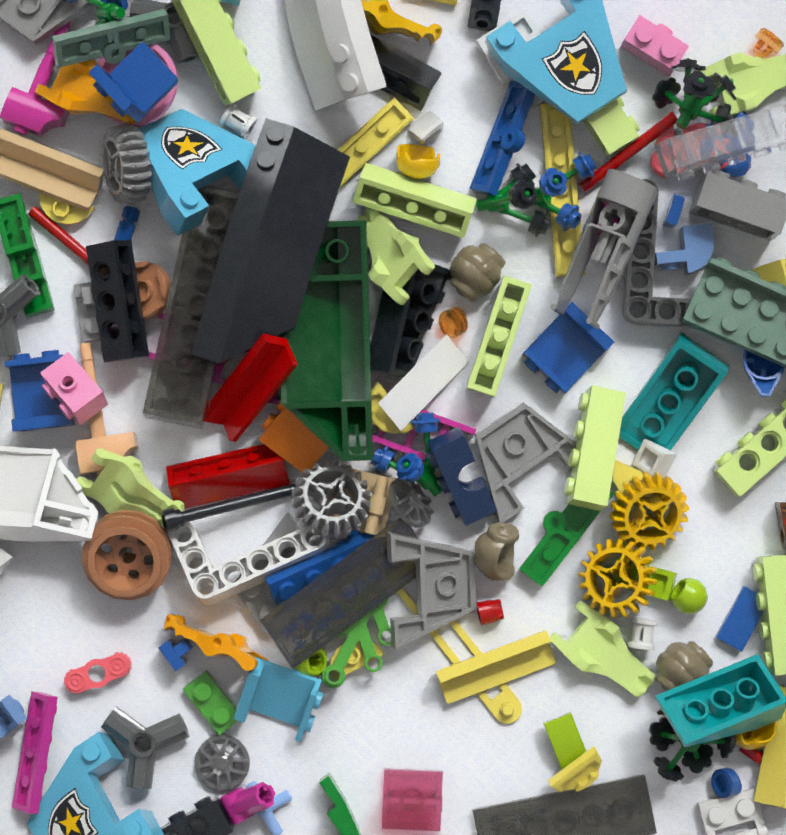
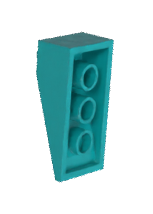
M681 332L622 416L619 437L637 450H639L643 440L647 439L671 451L727 375L729 364Z
M758 654L655 696V700L684 747L759 729L782 719L786 709L784 693Z

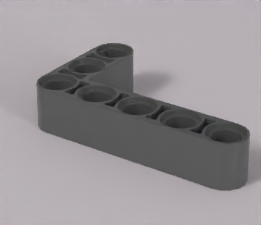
M642 179L658 188L652 180ZM658 192L647 217L649 228L641 231L636 245H643L647 249V258L638 259L632 251L625 267L622 314L625 320L631 324L694 328L681 322L691 299L652 297ZM633 274L644 276L646 280L644 288L639 289L633 286L631 283ZM632 303H640L643 306L644 314L641 318L631 315L629 308ZM663 304L669 305L673 310V316L669 320L663 319L659 315V307Z

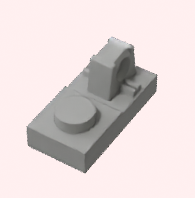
M91 282L75 284L73 286L82 342L98 341L100 336L96 321Z

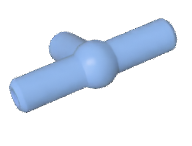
M256 781L246 785V788L257 784ZM288 790L274 796V805L257 812L263 818L271 835H280L283 832L272 811L292 800Z

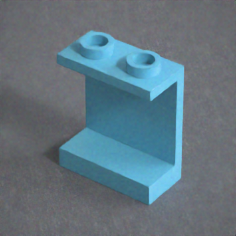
M255 657L258 661L257 668L248 672L234 719L245 723L250 710L298 726L299 730L295 740L301 742L304 731L310 733L316 717L310 714L312 708L318 710L324 694L318 691L322 680Z

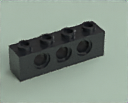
M112 240L86 246L87 263L90 271L96 321L104 363L149 356L132 240Z
M207 796L194 803L196 809L186 814L184 810H181L168 817L169 823L161 827L164 835L168 832H174L177 835H228L235 828L231 824L219 800V796L212 800L210 796ZM194 818L202 819L206 824V830L203 832L194 831L191 828V820Z

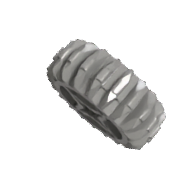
M127 124L107 129L103 137L104 142L101 145L103 149L101 156L103 158V176L106 178L109 193L119 204H135L146 200L152 185V163L149 157L150 152L147 149L148 143L144 141L143 133L138 127Z
M326 460L323 468H321L315 462L312 466V471L306 468L303 471V477L296 479L295 485L297 487H294L292 490L294 499H292L291 505L292 508H296L295 517L303 518L301 522L302 527L312 525V535L321 530L323 538L327 537L328 532H332L334 538L337 539L340 531L348 536L351 533V528L358 530L361 526L360 521H366L367 511H370L371 503L368 500L372 494L371 491L366 490L368 487L367 480L360 481L361 472L351 473V464L344 469L341 468L340 461H337L335 466H331L330 462ZM344 487L350 491L355 503L351 502L350 497L344 494ZM337 492L336 498L330 501L329 504L326 506L327 500H330L331 497H334L335 493ZM308 495L313 497V501L319 504V512L310 504ZM333 514H339V515H341V516H337V517H330V515H333Z

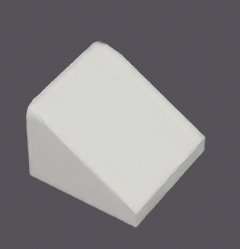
M429 111L409 127V131L420 145L425 144L443 129L444 121Z
M644 439L632 465L643 473H648L651 478L655 472L660 473L662 478H664L676 454L654 442Z

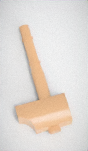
M91 343L80 344L82 359L80 362H82L85 372L97 384L94 368L95 359H93ZM100 410L89 419L91 438L76 441L80 474L97 473L98 477L104 466L96 464L92 460V456L99 448L123 457L130 456L133 451L139 449L137 434L135 432L106 436L103 412Z

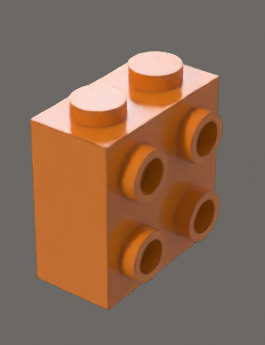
M280 401L276 407L280 410L275 416L271 413L261 425L265 431L259 438V441L303 473L306 468L310 470L313 464L320 459L329 447L314 435L291 411L283 406Z

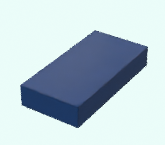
M745 586L741 588L715 636L741 652L763 614V610H758L756 605V592Z

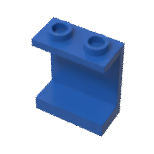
M573 302L568 305L564 315H559L522 353L526 358L523 363L535 374L540 371L547 378L544 383L556 394L559 391L563 394L567 393L572 385L614 343L602 329H595L586 322L588 316Z
M59 350L41 352L42 357L30 358L29 353L12 355L13 360L5 361V367L10 370L15 414V419L11 420L13 432L75 425V419L72 417L68 420L60 410V401L56 397L51 400L41 386L45 382L40 372L63 356V354L59 355Z

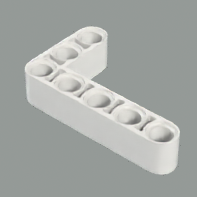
M186 522L183 527H179V531L170 533V539L192 591L204 605H214L265 582L266 577L330 548L328 535L323 538L319 545L311 546L308 544L312 536H322L321 530L312 535V525H309L213 568L200 535L190 522ZM191 532L192 536L189 541L184 543L178 541L181 534ZM288 547L296 549L295 554L290 558H283L281 556L283 550ZM194 558H202L203 563L200 567L196 569L189 567L190 562ZM261 559L269 561L268 566L264 570L254 569L257 561ZM238 571L242 573L241 578L237 582H228V576L232 572ZM205 584H214V590L210 594H201V588Z

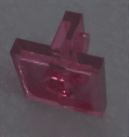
M384 768L381 829L440 831L443 771Z

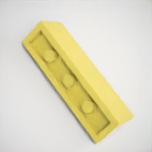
M547 630L436 670L435 674L446 703L450 704L554 665L556 661L549 644L551 640Z
M779 686L786 697V687ZM785 709L782 719L775 721L776 735L764 747L754 795L755 802L786 809Z

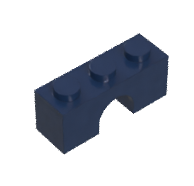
M460 427L427 441L431 451L427 452L426 455L432 468L438 467L442 474L437 479L444 494L448 492L451 494L453 501L448 504L455 519L461 517L465 526L497 512L482 477L469 482L459 480V473L462 468L475 462Z

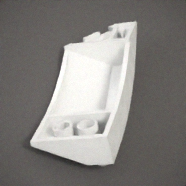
M0 445V540L27 542L91 541L98 511L88 501L82 492V487L71 471L67 470L56 449Z

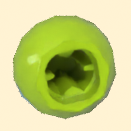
M690 577L680 580L671 593L672 605L684 614L691 615L700 612L708 600L706 587L699 580Z
M314 642L304 643V648L300 649L299 647L293 651L291 663L295 666H292V668L304 675L318 677L327 667V652L322 646Z

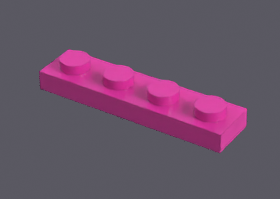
M31 691L12 808L28 814H38L44 776L47 771L49 746L52 741L54 717L57 712L58 697L39 691Z

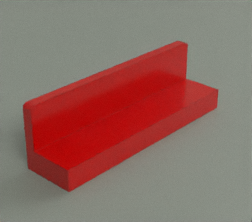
M264 333L260 336L201 412L204 422L223 425L229 440L237 442L297 366V361L286 338Z
M265 444L166 466L168 487L173 501L180 500L183 502L185 509L289 485L290 483L284 459Z

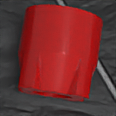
M499 599L476 603L481 626L504 619Z

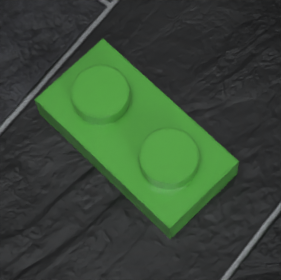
M207 670L183 689L218 735L238 721L234 719L237 708Z

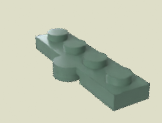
M165 9L52 36L55 63L59 68L100 58L101 55L108 63L117 64L125 58L126 51L135 49L140 43L152 45L171 40L169 17Z

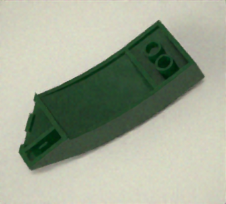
M329 221L295 330L286 334H280V337L287 339L297 361L296 368L281 385V404L291 411L342 461L373 460L367 221Z

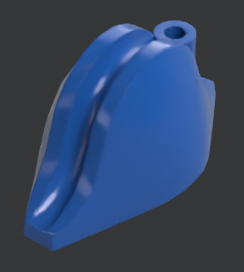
M744 350L743 367L748 378L760 396L770 397L785 367Z

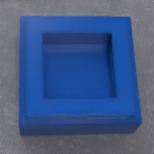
M676 194L671 197L662 226L673 228L678 224L685 201L684 197Z

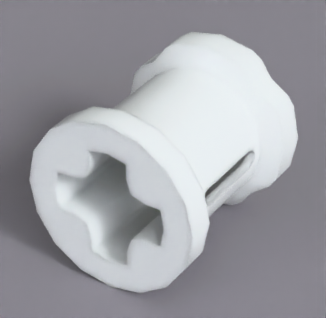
M232 103L225 110L219 124L221 126H228L240 134V138L245 140L254 128L257 118L254 116L249 117L237 109L235 103Z
M631 617V622L634 624L632 638L628 642V647L654 650L652 637L654 626H657L658 621ZM644 627L643 639L641 640L642 629Z

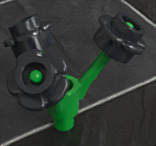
M517 163V167L511 171L515 179L499 190L496 196L487 195L486 199L477 200L478 211H498V213L510 215L530 223L528 232L535 234V237H538L539 233L545 235L551 218L546 217L547 210L544 212L535 210L533 217L509 208V202H511L517 208L528 209L529 206L535 204L537 199L535 183L532 181L536 178V175L526 163L523 166Z

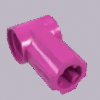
M260 782L245 789L239 787L220 797L219 800L231 824L236 825L250 818L255 813L274 805V796L276 794L271 785Z

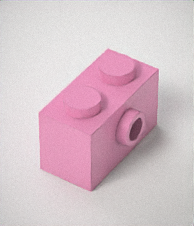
M639 15L620 47L670 77L674 71L671 69V66H676L680 62L689 45L672 35L673 31L663 24L655 25Z
M69 352L40 372L45 382L41 385L43 390L51 400L56 397L60 401L59 408L68 420L73 417L79 425H82L108 405L103 391Z

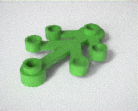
M369 583L364 586L366 590L362 588V594L359 593V596L354 597V599L351 598L349 601L345 600L342 602L331 601L325 607V613L331 619L335 618L334 615L329 613L331 605L337 604L340 613L344 610L347 612L361 608L358 614L359 617L354 621L351 620L328 629L324 627L316 628V632L322 631L324 628L323 632L327 636L326 642H319L315 637L313 642L317 645H325L331 639L348 634L333 665L327 666L321 674L322 683L326 687L335 689L344 683V668L358 640L365 657V669L369 672H377L381 669L383 662L381 657L376 655L367 622L372 614L379 630L377 635L378 642L383 646L391 645V641L386 643L381 639L383 632L387 631L391 634V629L383 610L388 601V594L382 585ZM369 593H377L379 596L378 601L380 602L377 604L371 603L368 599ZM370 658L378 660L379 664L376 669L368 666ZM330 671L338 672V681L332 682L329 680L328 674Z

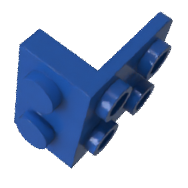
M140 43L110 74L97 64L88 72L96 80L93 84L96 90L105 98L109 95L114 100L110 104L114 110L122 117L126 114L138 123L178 83L177 76L145 43Z

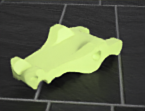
M740 52L707 66L706 70L701 72L709 77H713L715 72L721 77L726 74L729 79L734 80L733 84L736 89L732 93L737 99L734 101L725 90L720 95L723 105L725 103L730 104V113L736 115L743 111H753L773 92L786 87V54L770 58L748 56ZM715 77L717 85L719 87L720 83L717 81V78ZM718 107L710 109L709 112L711 114H716V110Z
M366 207L365 214L359 216L356 220L367 221V245L372 259V267L368 275L395 302L404 305L409 299V295L402 287L418 268L422 273L429 275L435 268V265L422 250L419 238L398 230L389 220V217L385 216L381 211Z
M99 448L93 454L92 460L96 464L104 466L96 480L93 482L81 476L77 478V482L82 487L84 495L98 501L108 513L120 510L140 511L155 518L163 526L161 510L174 508V510L180 509L181 512L185 511L183 502L171 500L151 484L143 471L141 461L133 456L123 457Z
M579 600L574 607L586 617L567 641H564L561 635L553 632L550 636L551 642L582 672H592L607 676L627 689L635 697L644 695L647 688L654 682L655 674L628 650L621 636L620 629L614 622Z

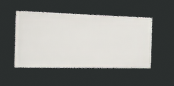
M446 334L378 404L399 430L402 431L416 414L469 361Z

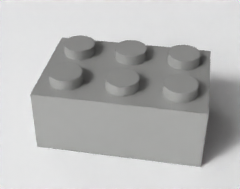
M713 170L712 173L707 172L699 180L689 210L690 214L770 241L781 235L786 221V194L775 189H769L768 192L758 189V184L752 181L742 179L741 182L729 179V174L719 170Z

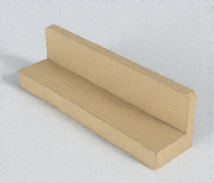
M0 128L1 178L82 210H90L102 188L103 168Z

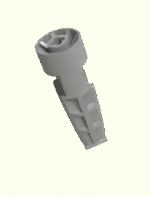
M608 169L582 229L583 232L576 249L572 254V260L563 279L556 305H551L552 310L561 316L564 315L591 257V260L602 265L608 264L586 320L593 328H600L597 322L609 303L632 251H634L658 194V188L633 175ZM614 218L617 220L618 218H620V222L618 224L615 222L614 224H612Z

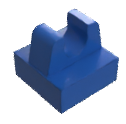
M187 638L176 646L169 639L158 648L172 668L177 671L187 663L183 655L191 650L193 645Z

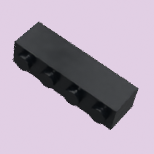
M434 264L435 268L429 275L422 273L418 268L402 287L409 295V299L404 305L395 302L383 290L370 345L371 371L404 377L416 365L424 346L422 342L423 335L432 327L434 319L431 316L437 303L441 304L446 294L443 292L446 281L452 279L448 268Z

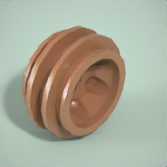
M120 510L106 514L96 522L91 541H85L82 547V565L88 580L100 592L114 599L135 600L149 596L162 585L172 563V544L165 529L155 518L140 511ZM105 543L109 544L112 550L104 552L101 546ZM127 547L132 548V553L127 552ZM151 555L154 563H146L144 557ZM109 564H115L118 567V571L111 568ZM137 570L139 574L129 575V571Z

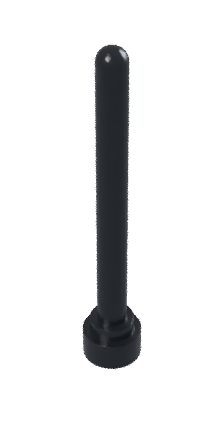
M293 483L182 512L180 509L174 510V508L161 510L162 523L166 533L179 531V527H183L186 522L292 496V490L297 486Z

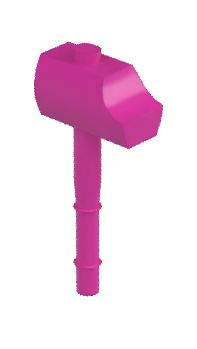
M72 20L54 32L53 36L67 33ZM52 40L47 51H45L46 54L38 67L28 93L12 87L0 114L3 122L14 126L13 131L25 136L27 132H31L42 137L52 128L64 127L69 112L48 100L42 99L40 95L34 92L38 84L47 86L53 72L55 57L52 55L54 52Z

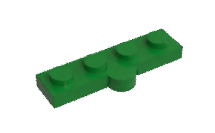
M611 491L609 494V500L614 495ZM568 504L562 513L559 511L548 512L543 518V527L547 532L518 569L543 587L601 511Z

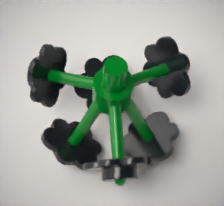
M690 58L680 60L679 64L671 66L672 70L685 72L683 78L684 100L682 101L676 96L681 90V85L676 82L675 78L670 77L667 81L661 80L658 82L655 93L652 95L655 106L662 109L667 103L672 104L674 102L677 104L680 116L675 124L681 129H686L690 120H695L699 116L711 120L713 135H724L732 124L731 105L725 103L723 106H718L716 114L701 111V109L710 102L717 101L719 94L724 90L735 101L737 98L732 93L736 89L733 84L734 80L729 79L726 74L721 77L715 72L714 76L720 83V86L716 88L713 78L701 72L706 70V66H700L697 64V60Z
M661 708L657 711V715H665ZM661 717L659 722L651 723L649 727L651 734L649 741L652 745H656L657 750L664 752L668 749L669 744L673 745L675 741H678L682 746L671 762L666 757H655L653 760L654 764L658 767V773L666 780L674 782L684 778L681 768L677 765L681 758L683 766L689 767L691 772L698 774L703 771L704 767L708 768L712 765L710 758L713 756L714 751L707 744H716L722 758H728L736 745V737L733 735L684 747L665 717Z

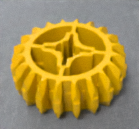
M644 472L642 480H639L637 476L633 475V483L631 485L623 482L622 486L625 490L623 492L615 491V496L619 500L611 501V507L614 509V511L609 513L610 518L614 521L612 527L618 532V537L622 538L623 541L626 540L627 544L633 541L634 546L636 545L638 548L643 547L645 549L648 545L650 550L655 551L656 544L660 543L662 547L666 548L665 540L670 538L672 541H676L674 533L676 531L684 532V528L680 523L688 522V517L684 514L689 511V506L685 502L687 496L684 492H681L680 485L673 483L669 476L662 478L660 473L655 472L651 478L648 473ZM649 493H654L652 496L649 497L643 496ZM635 503V510L630 514L631 518L629 519L630 509ZM643 505L651 509L656 517L654 518L650 513L648 514ZM669 508V512L666 518L663 520V515L665 511ZM654 526L652 529L644 530L647 527Z
M622 538L617 540L616 546L612 539L606 540V548L601 543L596 544L598 554L588 551L587 555L591 561H581V565L586 567L587 570L586 572L578 573V577L586 579V582L579 584V588L588 589V592L583 595V599L590 600L594 598L590 603V608L596 609L600 606L599 614L606 615L610 610L611 618H617L619 611L622 617H629V608L633 613H639L640 608L637 603L639 602L641 605L647 606L649 602L644 597L645 594L649 596H654L655 594L653 590L648 589L649 584L657 585L658 580L650 578V574L656 573L657 569L655 567L647 568V565L653 561V558L651 556L642 558L646 550L640 547L635 551L636 545L634 546V542L630 541L626 545L625 540L623 541ZM616 554H622L620 561L617 560L613 567L605 568L601 566L607 558ZM631 560L637 567L639 581L634 580L630 575ZM607 573L619 574L623 578L622 580L628 583H616V580ZM597 575L605 581V589L603 591L606 593L605 596L602 595L598 588ZM624 588L635 591L628 599L618 603L613 602L615 596H619Z

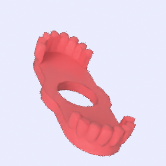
M115 652L114 655L109 657L92 659L85 666L74 670L70 669L64 677L66 689L74 694H80L91 688H101L107 685L109 681L122 676L125 677L132 669L131 658L123 652ZM93 665H100L105 670V678L100 682H94L89 677V669Z

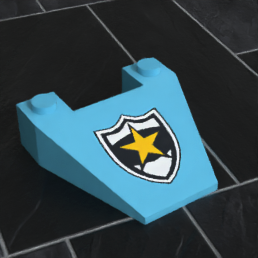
M560 0L569 16L528 43L511 21L486 36L488 51L505 74L577 124L627 92L602 0Z
M180 109L140 128L144 135V141L148 143L147 149L150 152L149 157L152 163L151 186L160 213L177 236L200 225L205 217L209 205L198 192V189L226 175L231 178L239 190L241 189L256 146L184 109Z
M97 732L72 750L41 799L38 814H32L27 822L32 835H164L153 812L149 810L137 809L120 821L98 778L125 760L113 737Z

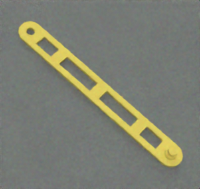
M376 535L379 545L384 541L387 544V536L384 538ZM381 559L373 560V563L380 569L414 615L418 614L417 605L397 581L407 572L416 580V569L411 562L403 561L394 564L393 570L391 569L388 576L390 569L384 570V564L381 566ZM456 620L449 623L475 656L482 654ZM440 628L429 633L453 664L460 662L437 632ZM506 683L498 685L502 692L492 700L484 691L476 693L501 723H513L521 716L522 705Z

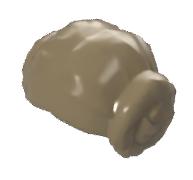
M485 243L479 246L468 245L462 248L451 262L449 270L452 279L450 284L456 288L458 294L474 302L494 289L501 279V269L506 262L497 251Z
M497 522L490 525L487 532L481 534L475 541L473 559L484 576L492 581L510 580L514 576V544L519 539V530L516 526L510 523Z
M689 641L687 644L683 642L671 643L657 658L656 669L658 674L656 675V680L665 691H668L709 674L713 660L702 647L693 641Z

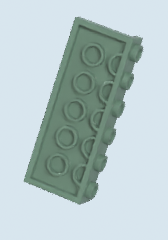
M710 258L681 322L786 368V286L778 282L772 281L769 283L762 280L760 275L754 271L737 269L733 267L730 261L724 258Z

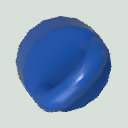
M726 767L715 770L712 774V789L718 797L728 798L740 794L742 790L741 780L733 769Z

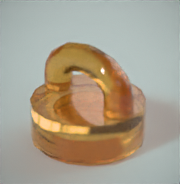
M761 28L755 35L758 41L754 45L753 53L760 58L767 57L772 52L778 54L783 48L784 43L768 29ZM764 45L766 49L761 51V48Z
M457 306L443 311L439 316V327L444 335L447 334L450 338H456L468 329L467 317L464 311Z

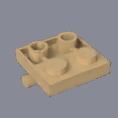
M352 469L351 473L353 474L360 470ZM360 471L362 474L360 481L367 480L368 487L366 490L371 491L372 495L368 500L371 503L370 511H367V519L364 522L360 521L361 526L358 531L384 537L392 505L389 487L395 479ZM344 487V494L350 497L351 502L355 503L350 491ZM339 514L330 515V517L341 516Z

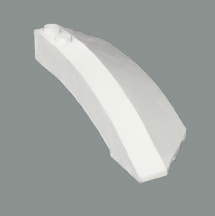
M284 0L296 54L315 111L387 87L368 29L361 0Z

